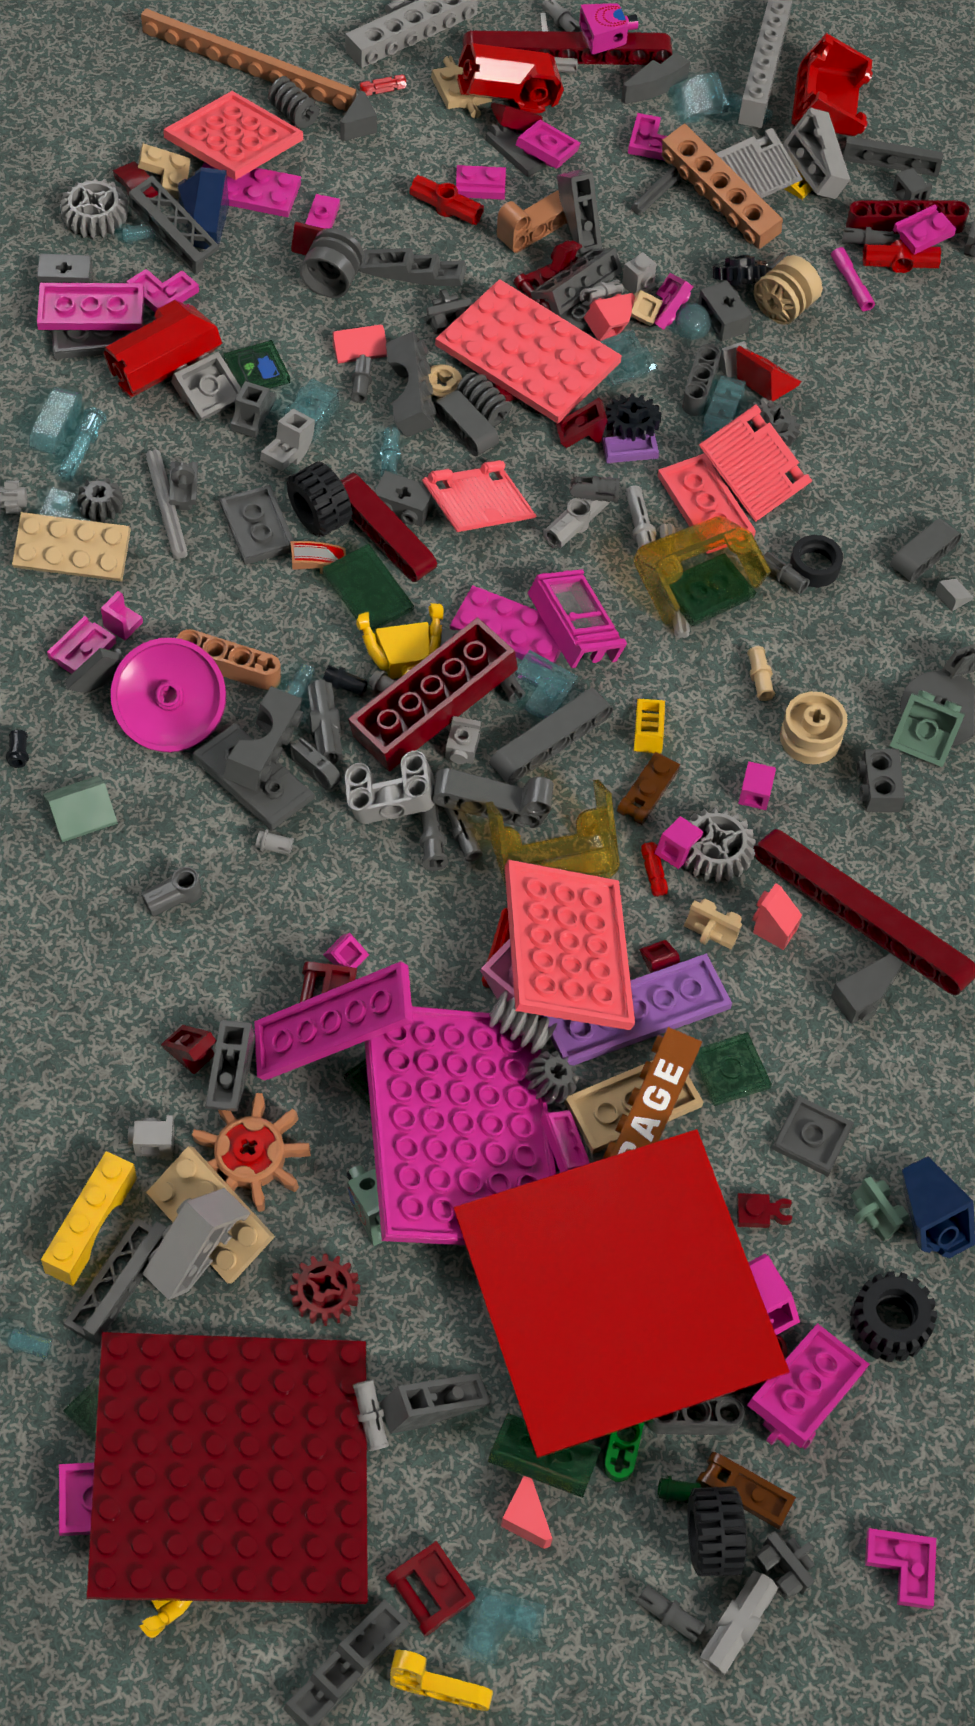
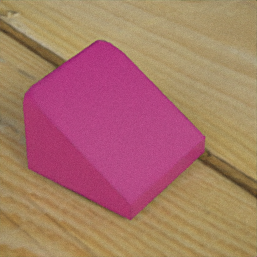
M351 933L342 935L323 954L325 958L335 965L357 968L369 956L367 951Z

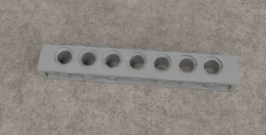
M768 0L742 98L738 124L762 128L793 0Z

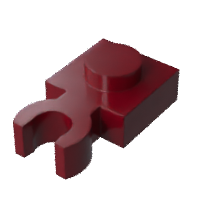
M567 240L556 245L551 254L553 261L550 269L559 273L567 268L571 261L575 262L578 259L576 253L582 248V244L573 240Z
M738 1193L737 1227L769 1228L771 1224L770 1219L775 1220L781 1225H788L792 1222V1216L781 1214L779 1209L790 1208L792 1200L782 1198L775 1203H770L769 1194Z

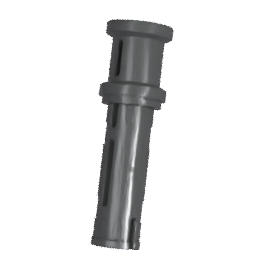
M435 803L430 810L420 812L423 829L420 846L424 850L422 866L431 871L441 870L448 865V857L444 854L446 838L440 832L438 807Z

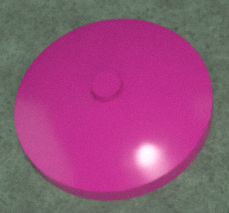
M158 638L137 646L121 661L112 680L111 705L118 724L136 743L158 752H180L199 745L215 731L223 717L226 706V685L218 665L201 647L183 639Z

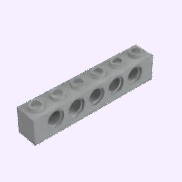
M478 0L415 1L346 33V53L361 68L374 64L378 60L394 55L396 52L408 46H413L423 39L432 37L438 32L452 28L466 19H471L477 15Z

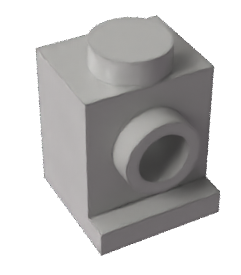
M643 252L625 263L622 280L623 286L633 294L639 290L650 293L656 289L658 284L654 281L657 263Z
M453 716L446 744L445 759H449L457 764H473L480 739L481 721Z
M167 1115L166 1121H161L157 1118H146L143 1121H134V1126H129L128 1145H133L135 1156L173 1157L175 1136L173 1115Z

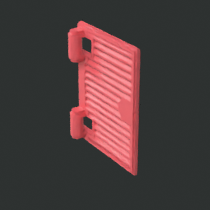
M757 405L748 409L699 444V447L755 522L812 482L809 475H804L797 466L799 464L798 460L771 423L764 421L760 415L762 411ZM751 420L758 431L754 432L747 422ZM788 471L796 481L793 484L785 474Z
M501 460L485 462L479 469L452 473L449 469L431 471L428 477L422 479V482L456 532L537 517L504 470L505 463ZM495 472L499 480L492 481L489 473ZM437 481H442L447 489L440 490L436 485Z

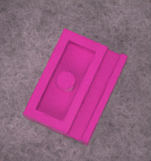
M457 165L456 187L459 194L467 198L505 200L506 167Z
M936 205L911 215L894 225L893 231L900 234V239L914 255L955 235L956 228L942 212L939 213L936 210Z
M84 616L47 651L48 658L55 660L60 667L72 674L99 648L111 649L116 644V637L95 622L91 623Z

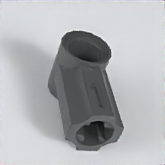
M181 867L174 872L172 878L141 892V896L150 914L154 917L181 903L196 902L202 895V888L196 870L191 867ZM186 883H192L190 887H182Z

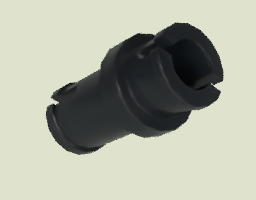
M330 664L323 676V680L331 683L333 688L338 690L340 687L361 697L365 693L369 682L367 679L346 672V669L343 667L338 669Z

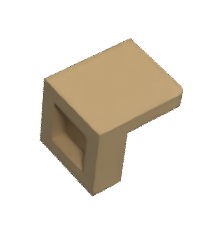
M639 290L634 293L635 300L630 318L633 317L651 326L654 324L663 301Z

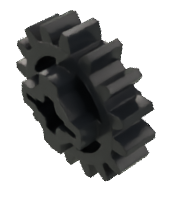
M750 255L725 257V262L713 265V278L727 280L731 285L755 283V278L763 277L768 273V263L755 260V257H750Z
M630 394L628 398L620 395L619 401L613 398L611 404L606 405V429L612 430L613 436L621 434V440L626 439V437H631L632 441H635L636 437L645 440L646 434L654 436V430L659 431L662 413L659 412V405H653V399L645 401L644 395H641L639 398L635 397L634 394Z

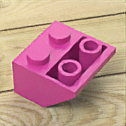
M763 1254L748 1262L775 1334L777 1335L800 1323L793 1295L769 1256Z

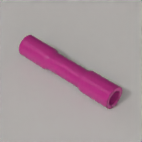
M843 247L836 248L831 253V257L850 286L856 302L863 312L871 310L875 306L872 296L860 280Z

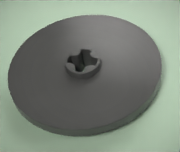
M930 671L917 676L906 686L900 701L901 716L911 693L918 694L919 690H923L935 695L934 701L944 705L946 700L962 706L960 711L965 713V716L952 746L963 744L975 736V686L962 676L953 679L949 678L951 673L948 671Z

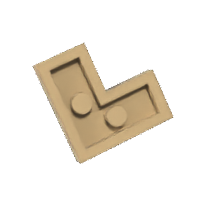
M143 143L140 150L138 168L162 175L161 185L173 198L179 199L178 183L184 179L188 180L191 158Z

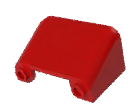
M826 33L807 53L799 65L791 123L796 126L807 110L814 108L829 112L835 134L847 136L862 134L868 122L866 121V114L862 112L857 114L859 88L870 81L873 75L871 71L873 60Z

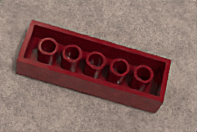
M477 617L348 718L353 737L390 772L401 763L405 754L419 749L452 722L453 716L459 717L518 670L515 650Z

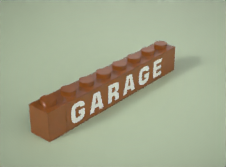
M670 1027L667 1028L664 1037L658 1034L651 1049V1052L656 1053L653 1062L651 1063L646 1060L639 1078L644 1079V1082L640 1089L634 1087L627 1103L632 1106L628 1116L622 1114L615 1130L620 1135L616 1143L613 1141L609 1142L603 1156L604 1159L660 1140L702 1041Z

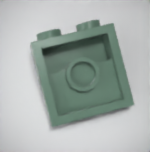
M919 690L918 694L912 692L890 747L943 767L965 713L960 711L962 706L946 700L944 705L934 701L935 695L926 691Z

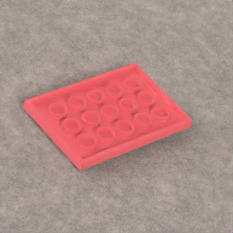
M500 279L435 338V346L477 373L485 375L488 380L557 424L621 363L622 357L616 351Z
M508 860L505 865L515 1011L631 1030L635 1025L619 880Z

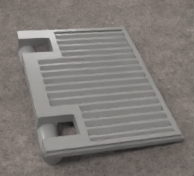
M773 128L766 130L765 136L757 140L753 136L716 153L761 198L802 180L801 175Z

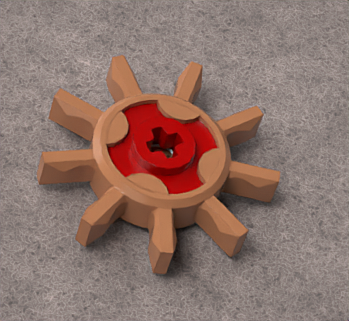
M256 1093L252 1102L251 1116L236 1119L231 1111L218 1110L220 1118L226 1123V1126L219 1135L202 1130H193L192 1137L194 1142L202 1146L214 1148L215 1158L207 1162L217 1173L221 1172L229 1187L233 1191L237 1187L252 1189V1201L258 1212L265 1210V1196L262 1192V1186L268 1184L273 1179L279 1181L285 1188L296 1192L299 1188L294 1176L282 1169L285 1158L311 1156L309 1143L286 1144L283 1142L281 1135L299 1120L294 1109L286 1112L279 1120L272 1124L262 1118L265 1111L263 1093ZM250 1149L251 1152L255 1153L250 1155L248 1152L245 1153V1151Z

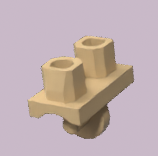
M703 899L700 903L694 900L684 927L701 934L700 943L706 945L709 939L732 949L742 927L741 916L734 912L724 915L716 911L715 903L707 899Z

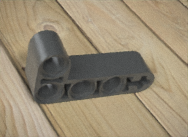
M447 768L436 772L433 801L442 807L525 828V825H528L534 829L542 824L551 811L554 784L545 777H533L521 788Z

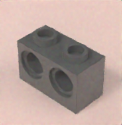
M865 749L862 760L857 761V777H862L863 785H860L859 795L860 801L865 802L866 812H900L905 800L899 749Z

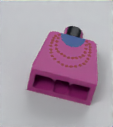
M617 3L583 4L580 8L579 25L591 53L597 54L625 45L627 43L628 30L638 29V18L636 14L624 16L620 5Z

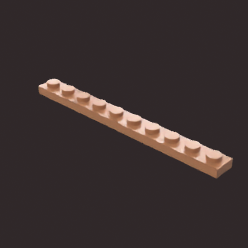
M145 9L141 13L142 30L149 36L157 37L170 44H175L188 49L190 52L206 56L211 60L224 63L234 69L242 70L272 83L278 78L286 76L290 79V82L295 83L296 87H299L309 97L332 105L340 110L348 111L356 98V89L152 10Z

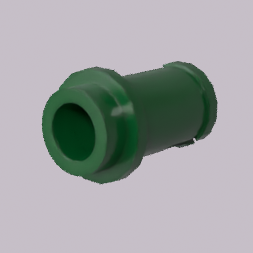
M667 1475L666 1478H660L657 1498L663 1499L664 1503H668L669 1500L688 1503L692 1489L701 1488V1484L672 1480V1476Z

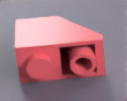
M633 293L617 294L607 299L599 298L590 304V309L583 318L598 341L617 338L629 323L635 300Z
M775 883L771 891H764L756 906L759 908L752 919L756 922L753 933L784 950L798 930L802 914L783 888Z

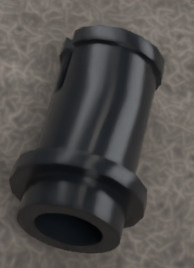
M12 730L9 734V751L6 753V760L14 768L24 767L29 761V755L26 752L28 734L23 730Z

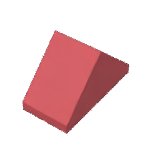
M531 1474L523 1476L502 1518L501 1527L545 1549L551 1546L552 1536Z

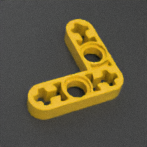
M407 1650L395 1651L390 1672L391 1686L480 1711L489 1710L493 1691L489 1688L427 1672L426 1657Z

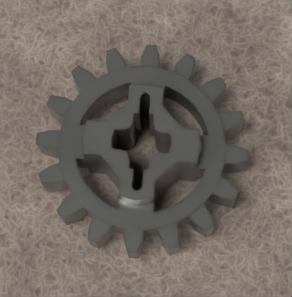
M760 400L759 403L753 402L751 407L757 405L762 411L760 415L766 423L770 422L785 444L790 447L800 433V424L796 423L797 416H791L790 409L784 410L785 408L782 407L781 403L774 405L772 400H769L768 404L763 400ZM751 420L747 422L754 432L758 431Z

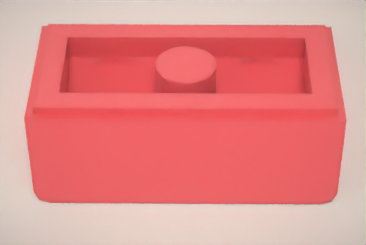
M383 325L333 332V347L338 364L356 361L362 354L371 359L387 357Z

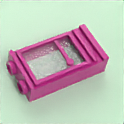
M583 569L539 574L528 591L530 599L571 668H576L583 654L592 652L590 655L592 663L599 662L605 652L610 660L615 662L627 645L625 639L620 638L618 631L583 575Z

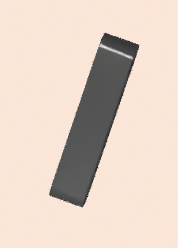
M590 688L499 749L492 756L489 764L507 784L512 785L606 721L614 709L594 688Z

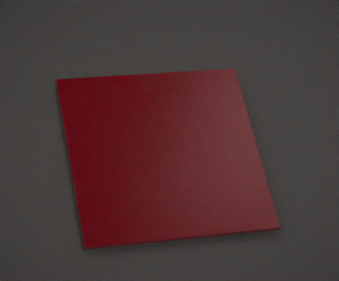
M102 1332L86 1599L367 1604V1440L363 1424L358 1421L357 1415L360 1412L353 1384L366 1381V1341Z

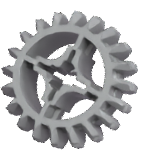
M96 177L93 181H88L85 178L84 183L76 182L74 187L68 186V191L63 193L60 204L61 217L67 228L72 229L74 234L81 232L83 238L88 234H91L93 239L99 234L104 238L107 232L113 235L115 229L121 230V226L126 223L129 213L127 197L121 187H117L114 182L108 184L106 179L97 181Z
M716 807L712 810V813H708L703 809L700 815L694 813L691 819L687 820L706 834L704 838H701L700 842H696L690 848L685 861L686 870L694 868V877L702 873L704 874L705 882L712 876L715 877V881L718 884L722 876L729 882L732 880L733 875L739 878L743 870L747 871L751 861L754 859L755 852L753 847L756 845V840L753 839V829H747V821L739 822L738 814L733 817L729 816L728 809L723 813H718ZM738 847L739 851L734 856L729 858L728 852H731L733 848Z

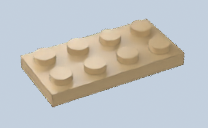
M21 512L12 566L21 569L122 581L131 529L125 525Z
M645 1064L569 1095L564 1101L568 1110L571 1111L573 1119L592 1154L606 1149L610 1141L617 1142L620 1133L615 1131L622 1114L628 1116L632 1106L627 1103L634 1087L640 1089L644 1082V1079L639 1078ZM689 1075L668 1122L699 1109L703 1105V1100Z
M188 1146L146 1193L172 1222L178 1216V1207L189 1198L194 1199L225 1188L251 1213L245 1221H236L228 1231L232 1238L226 1245L220 1242L209 1256L213 1260L210 1265L227 1283H233L275 1236L194 1147Z

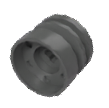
M325 228L318 232L300 265V277L303 283L316 294L329 298H340L346 295L363 263L364 250L361 244L347 232L336 228Z

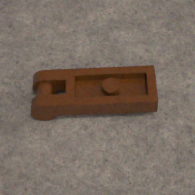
M655 752L627 795L619 803L617 812L623 816L628 814L635 818V822L643 825L678 773L681 764ZM636 802L642 806L639 808L633 805V803Z
M712 1452L707 1460L708 1467L706 1471L700 1473L696 1483H700L702 1488L735 1486L741 1496L745 1511L780 1529L796 1497L725 1456ZM720 1472L730 1475L726 1483L717 1479Z

